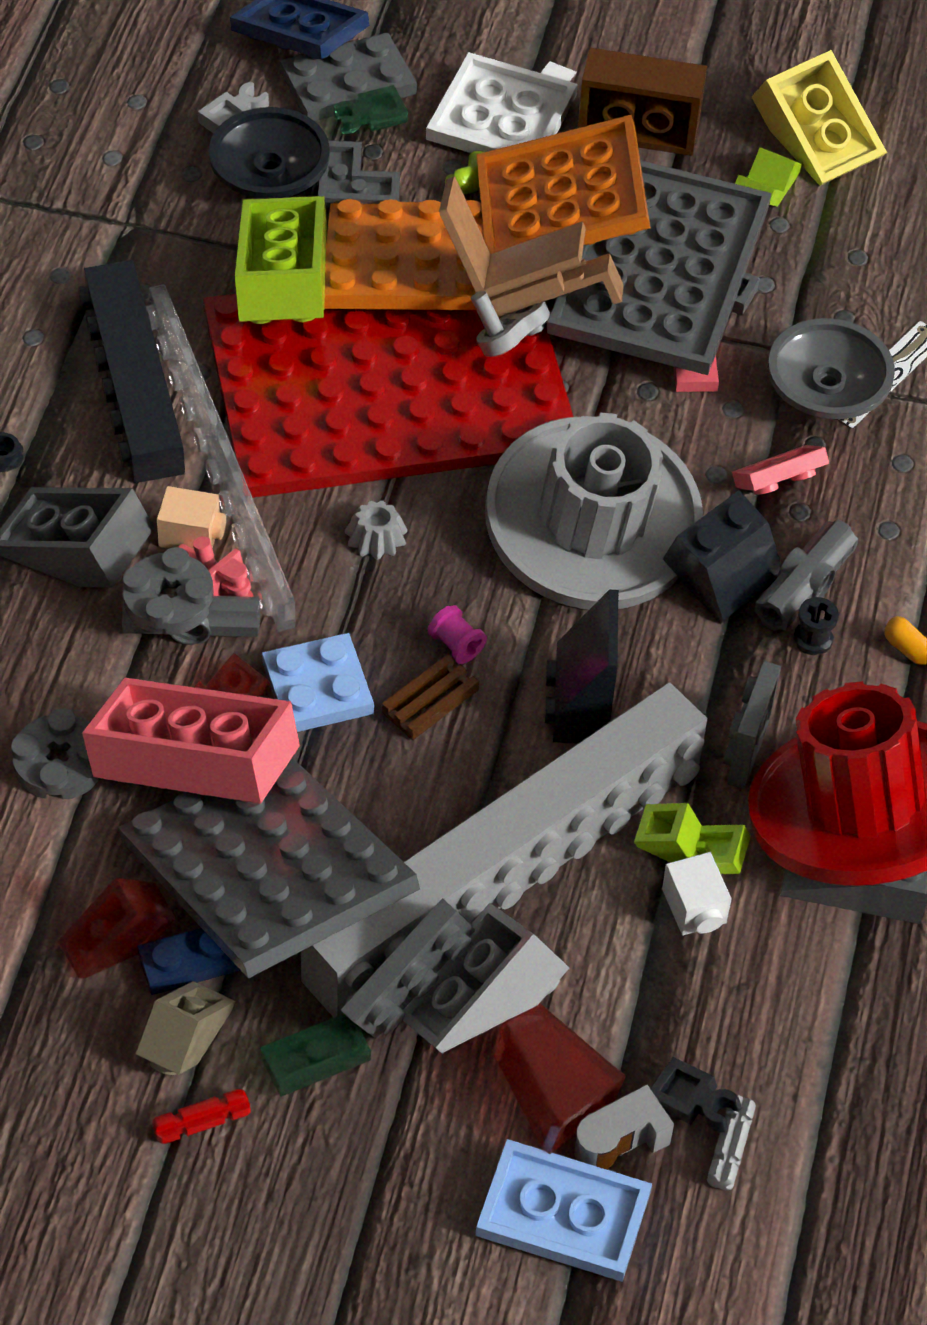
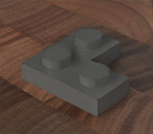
M329 141V164L325 173L319 179L318 196H325V209L330 210L331 203H339L346 199H354L361 204H379L389 199L399 201L400 172L361 170L362 142Z

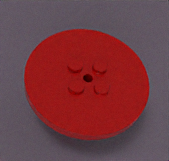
M863 681L844 683L843 687L833 690L825 689L812 696V702L806 708L801 707L796 717L797 737L785 743L768 757L756 773L751 784L748 807L752 830L757 842L771 859L785 869L802 877L829 884L850 886L876 885L906 879L927 871V723L917 721L916 709L909 697L903 698L897 693V688L882 683L879 686L867 685Z

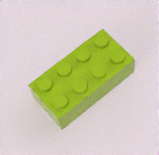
M325 196L243 200L235 269L239 321L265 324L272 320L293 319L297 322H308L315 318H324L327 240Z

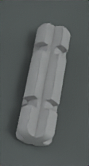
M739 1095L742 1109L740 1112H736L731 1108H727L725 1119L728 1129L726 1132H720L707 1178L710 1186L724 1191L731 1190L734 1186L756 1107L753 1100Z

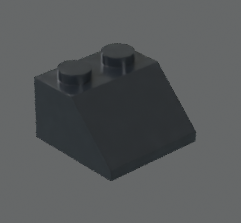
M740 490L680 533L663 557L665 563L720 624L769 588L777 579L782 566L769 522Z

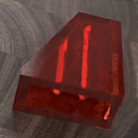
M541 1003L503 1022L499 1029V1034L502 1037L494 1056L541 1147L548 1154H551L577 1134V1128L585 1117L615 1102L626 1076Z

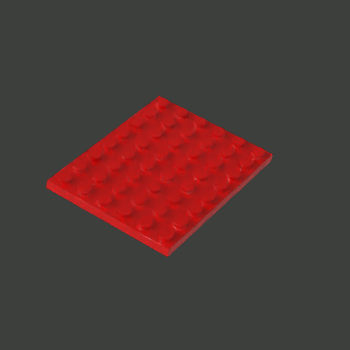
M236 294L203 298V309L243 499L495 465L506 449L526 432L550 421L574 417L550 335L547 334V325L542 331L531 336H525L511 350L501 355L487 357L483 354L476 339L478 334L485 329L476 310L324 309V318H315L308 322L282 319L272 320L265 324H256L251 321H239Z

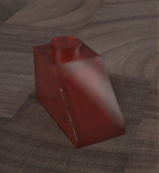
M115 878L58 940V943L78 978L86 979L138 955L137 945L156 941L176 918L155 882Z

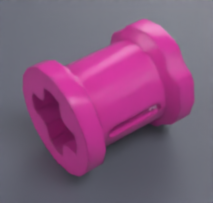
M456 605L446 606L433 617L432 622L428 626V634L435 640L440 639L452 651V657L458 664L467 663L474 659L484 648L487 636L481 629L474 630L462 618L463 612Z

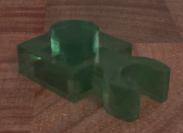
M391 85L357 94V103L343 101L335 104L334 118L335 120L341 119V131L343 134L356 132L360 126L365 124L368 125L372 132L407 123L408 110L395 86Z

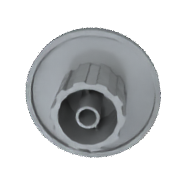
M600 412L597 417L581 416L550 421L526 432L515 440L495 465L490 477L485 500V519L488 534L495 551L509 571L527 587L550 600L567 606L589 610L609 589L619 590L618 609L639 605L662 594L679 579L674 571L665 563L663 557L675 538L703 517L701 497L690 471L675 452L658 438L648 433L645 427L634 420L628 422L617 418V414Z

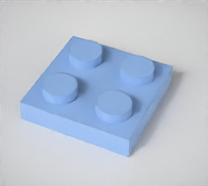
M349 633L262 652V663L274 699L291 701L297 732L374 714V702Z

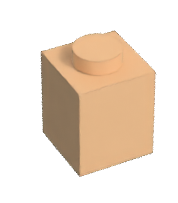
M167 486L157 517L159 547L169 549L185 544L194 549L193 541L198 537L205 536L210 539L213 548L215 539H222L226 525V514L220 513L219 495Z

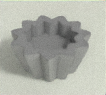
M369 501L367 505H361L345 529V534L350 537L348 546L358 548L359 556L371 554L376 560L380 559L384 553L394 556L396 554V547L406 544L403 535L407 532V528L402 518L396 512L393 505H386L384 501H379L378 503Z

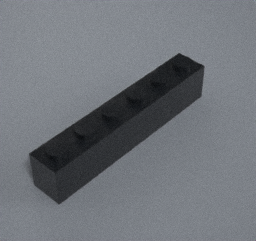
M129 260L84 268L85 285L78 286L82 310H90L91 316H86L90 341L98 340L99 343L98 347H94V355L98 372L106 371L107 375L106 378H102L106 404L114 402L115 409L110 410L114 435L122 434L123 441L118 442L122 467H130L134 483L184 475L183 443L134 262Z

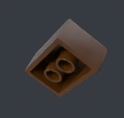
M590 47L582 77L578 128L632 115L638 148L693 156L700 123L707 66Z

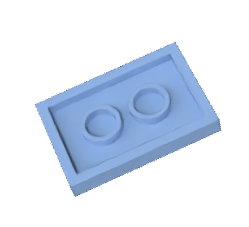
M507 1139L476 1226L475 1236L623 1282L649 1200L652 1183Z

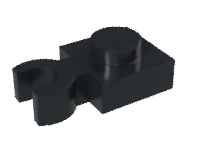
M672 1057L650 1088L667 1114L690 1125L700 1114L706 1118L709 1127L717 1132H726L728 1129L725 1117L716 1113L719 1109L727 1107L736 1112H740L742 1109L740 1099L736 1093L728 1089L716 1090L717 1083L714 1076L675 1057Z

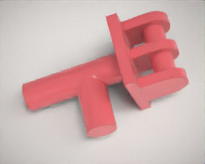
M201 536L193 541L194 549L185 544L178 546L186 550L190 557L197 559L208 569L213 580L214 596L254 597L250 591L251 584L247 578L248 572L246 565L243 564L240 550L233 549L217 563L211 541L208 537Z

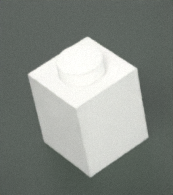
M711 852L666 864L662 890L682 936L697 931L699 933H709L718 929L722 924L727 923L732 898Z

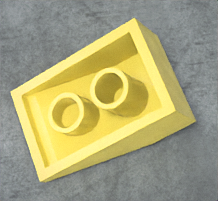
M832 50L767 79L752 96L770 132L799 163L804 164L803 168L819 185H823L887 153Z

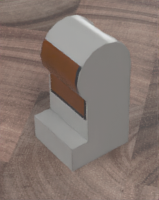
M647 1084L585 1117L577 1128L574 1155L577 1161L607 1170L615 1163L617 1156L644 1143L648 1145L652 1153L670 1145L674 1123Z

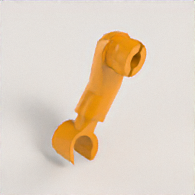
M901 616L892 617L887 622L884 632L888 642L913 663L927 665V638L906 618Z

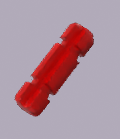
M236 1089L224 1093L222 1099H218L215 1096L178 1109V1114L173 1115V1113L169 1112L157 1116L152 1120L153 1130L157 1140L161 1144H167L180 1139V1134L185 1133V1135L190 1136L226 1123V1118L230 1117V1119L236 1120L248 1116L251 1113L250 1103L245 1091Z

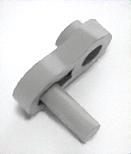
M479 291L471 297L485 327L476 339L483 354L487 357L501 355L514 348L525 336H531L542 331L550 317L548 307L545 301L502 316L499 319L486 291Z

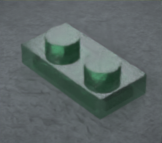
M346 1014L260 1047L261 1058L280 1097L371 1061V1049L359 1026Z

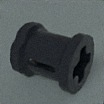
M812 597L805 600L800 606L798 612L800 624L796 627L793 638L800 651L809 655H817L828 652L832 647L834 635L831 630L837 625L839 612L838 608L830 600L822 597ZM823 610L825 612L824 619L820 620L821 611ZM813 632L811 642H808V634Z

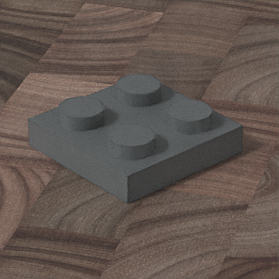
M763 661L758 677L749 676L742 696L744 704L741 712L736 711L728 735V738L731 739L723 764L731 766L727 782L729 785L745 789L771 719L781 671L780 665Z

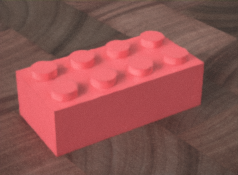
M124 678L82 732L93 777L260 804L300 747L291 701L132 678Z

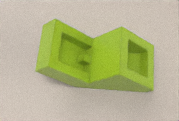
M759 148L748 177L738 175L735 184L772 193L770 205L778 207L800 174L804 164Z
M688 803L646 804L634 843L638 848L671 863L711 852L720 874H740L751 835L745 825H701Z

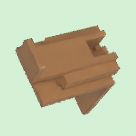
M455 176L446 179L439 209L440 216L475 292L486 291L498 318L601 281L604 282L612 303L622 302L623 283L610 253L589 261L582 259L586 231L583 221L490 254Z

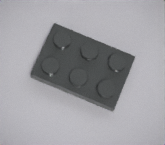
M389 33L345 43L323 59H313L303 54L280 60V72L302 114L314 121L417 94V82Z
M442 898L344 1005L341 1011L376 1039L382 1033L389 1034L402 1022L405 1017L403 1010L414 997L421 998L434 987L439 978L436 973L449 959L451 961L457 960L466 952L472 942L470 936L475 932V929Z

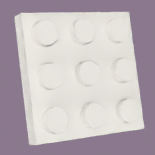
M468 52L426 127V140L472 153L473 151L488 152L557 134L577 96L578 84Z

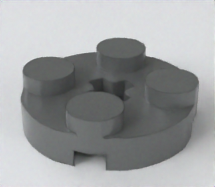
M172 547L164 553L148 556L127 569L123 575L124 607L132 622L141 629L151 632L150 627L165 629V634H181L200 625L210 612L209 606L214 597L211 574L200 561L190 557L188 552L182 548ZM166 588L176 589V597L173 598L166 594L158 596V594Z
M61 708L26 725L11 743L14 772L21 786L37 797L47 799L46 794L61 795L62 800L73 799L92 789L101 778L93 777L82 734L90 722L75 716L69 709ZM59 750L67 752V761L62 762L58 758L53 761L48 760L52 752Z

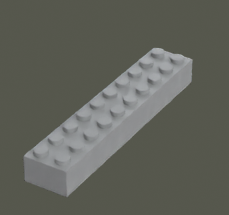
M669 682L405 861L404 863L417 874L420 890L301 951V982L338 1022L346 1016L341 1011L344 1005L442 898L470 925L489 903L498 909H508L521 898L524 891L537 882L544 884L549 881L564 863L572 858L579 859L586 855L597 840L608 833L615 834L623 829L630 820V817L643 808L645 809L646 804H658L665 793L676 785L684 786L693 780L700 769L699 763L704 745L707 717Z

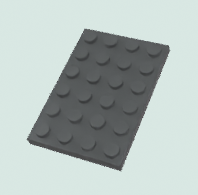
M640 160L650 229L638 231L631 235H622L598 241L591 245H584L582 259H585V261L610 253L623 283L622 302L612 303L603 281L557 297L548 319L547 334L708 375L768 211L772 193Z
M291 758L261 804L183 792L174 800L151 811L140 813L133 820L118 827L121 840L125 846L248 979L420 890L417 874L293 758Z

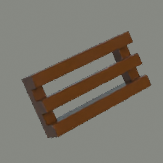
M447 654L382 703V713L408 737L414 740L479 690V680L474 676L469 678L467 670L462 665L455 666L454 658ZM454 684L460 685L411 723L407 721L421 709L429 707L438 699V696Z

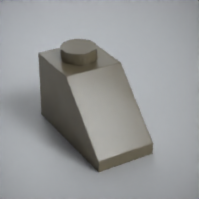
M194 981L155 1000L136 1055L149 1060L150 1066L158 1072L168 1075L182 1074L200 1062L232 1012L236 1001Z

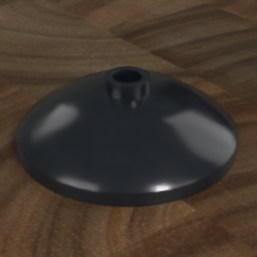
M260 107L240 112L227 119L216 129L209 145V159L216 177L233 191L259 199L285 198L308 189L323 176L329 164L330 147L323 129L308 116L286 108Z

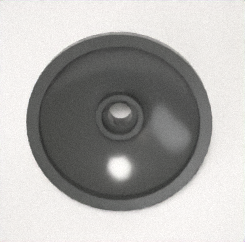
M819 318L797 323L777 337L769 353L768 375L776 392L794 408L820 418L847 419L872 411L887 398L893 385L895 366L887 346L871 331L849 321Z

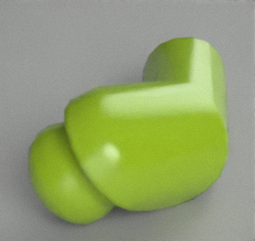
M482 151L470 153L468 166L455 170L454 174L446 177V179L455 176L463 194H470L480 190L476 154L484 153Z

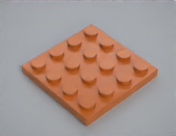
M632 115L476 154L484 241L490 254L582 221L586 228L584 245H591L598 241L622 235H631L638 231L650 229L636 130Z
M346 199L339 203H331L326 240L324 309L476 310L471 300V297L476 292L440 216L441 202L436 200L399 202L389 199L379 204H361L357 200ZM467 200V204L484 239L481 203L475 200Z

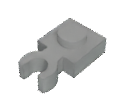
M247 82L240 87L237 96L233 97L228 92H225L199 110L198 121L202 126L214 133L223 122L240 112L268 107L269 94L264 92L258 97H253L254 83Z

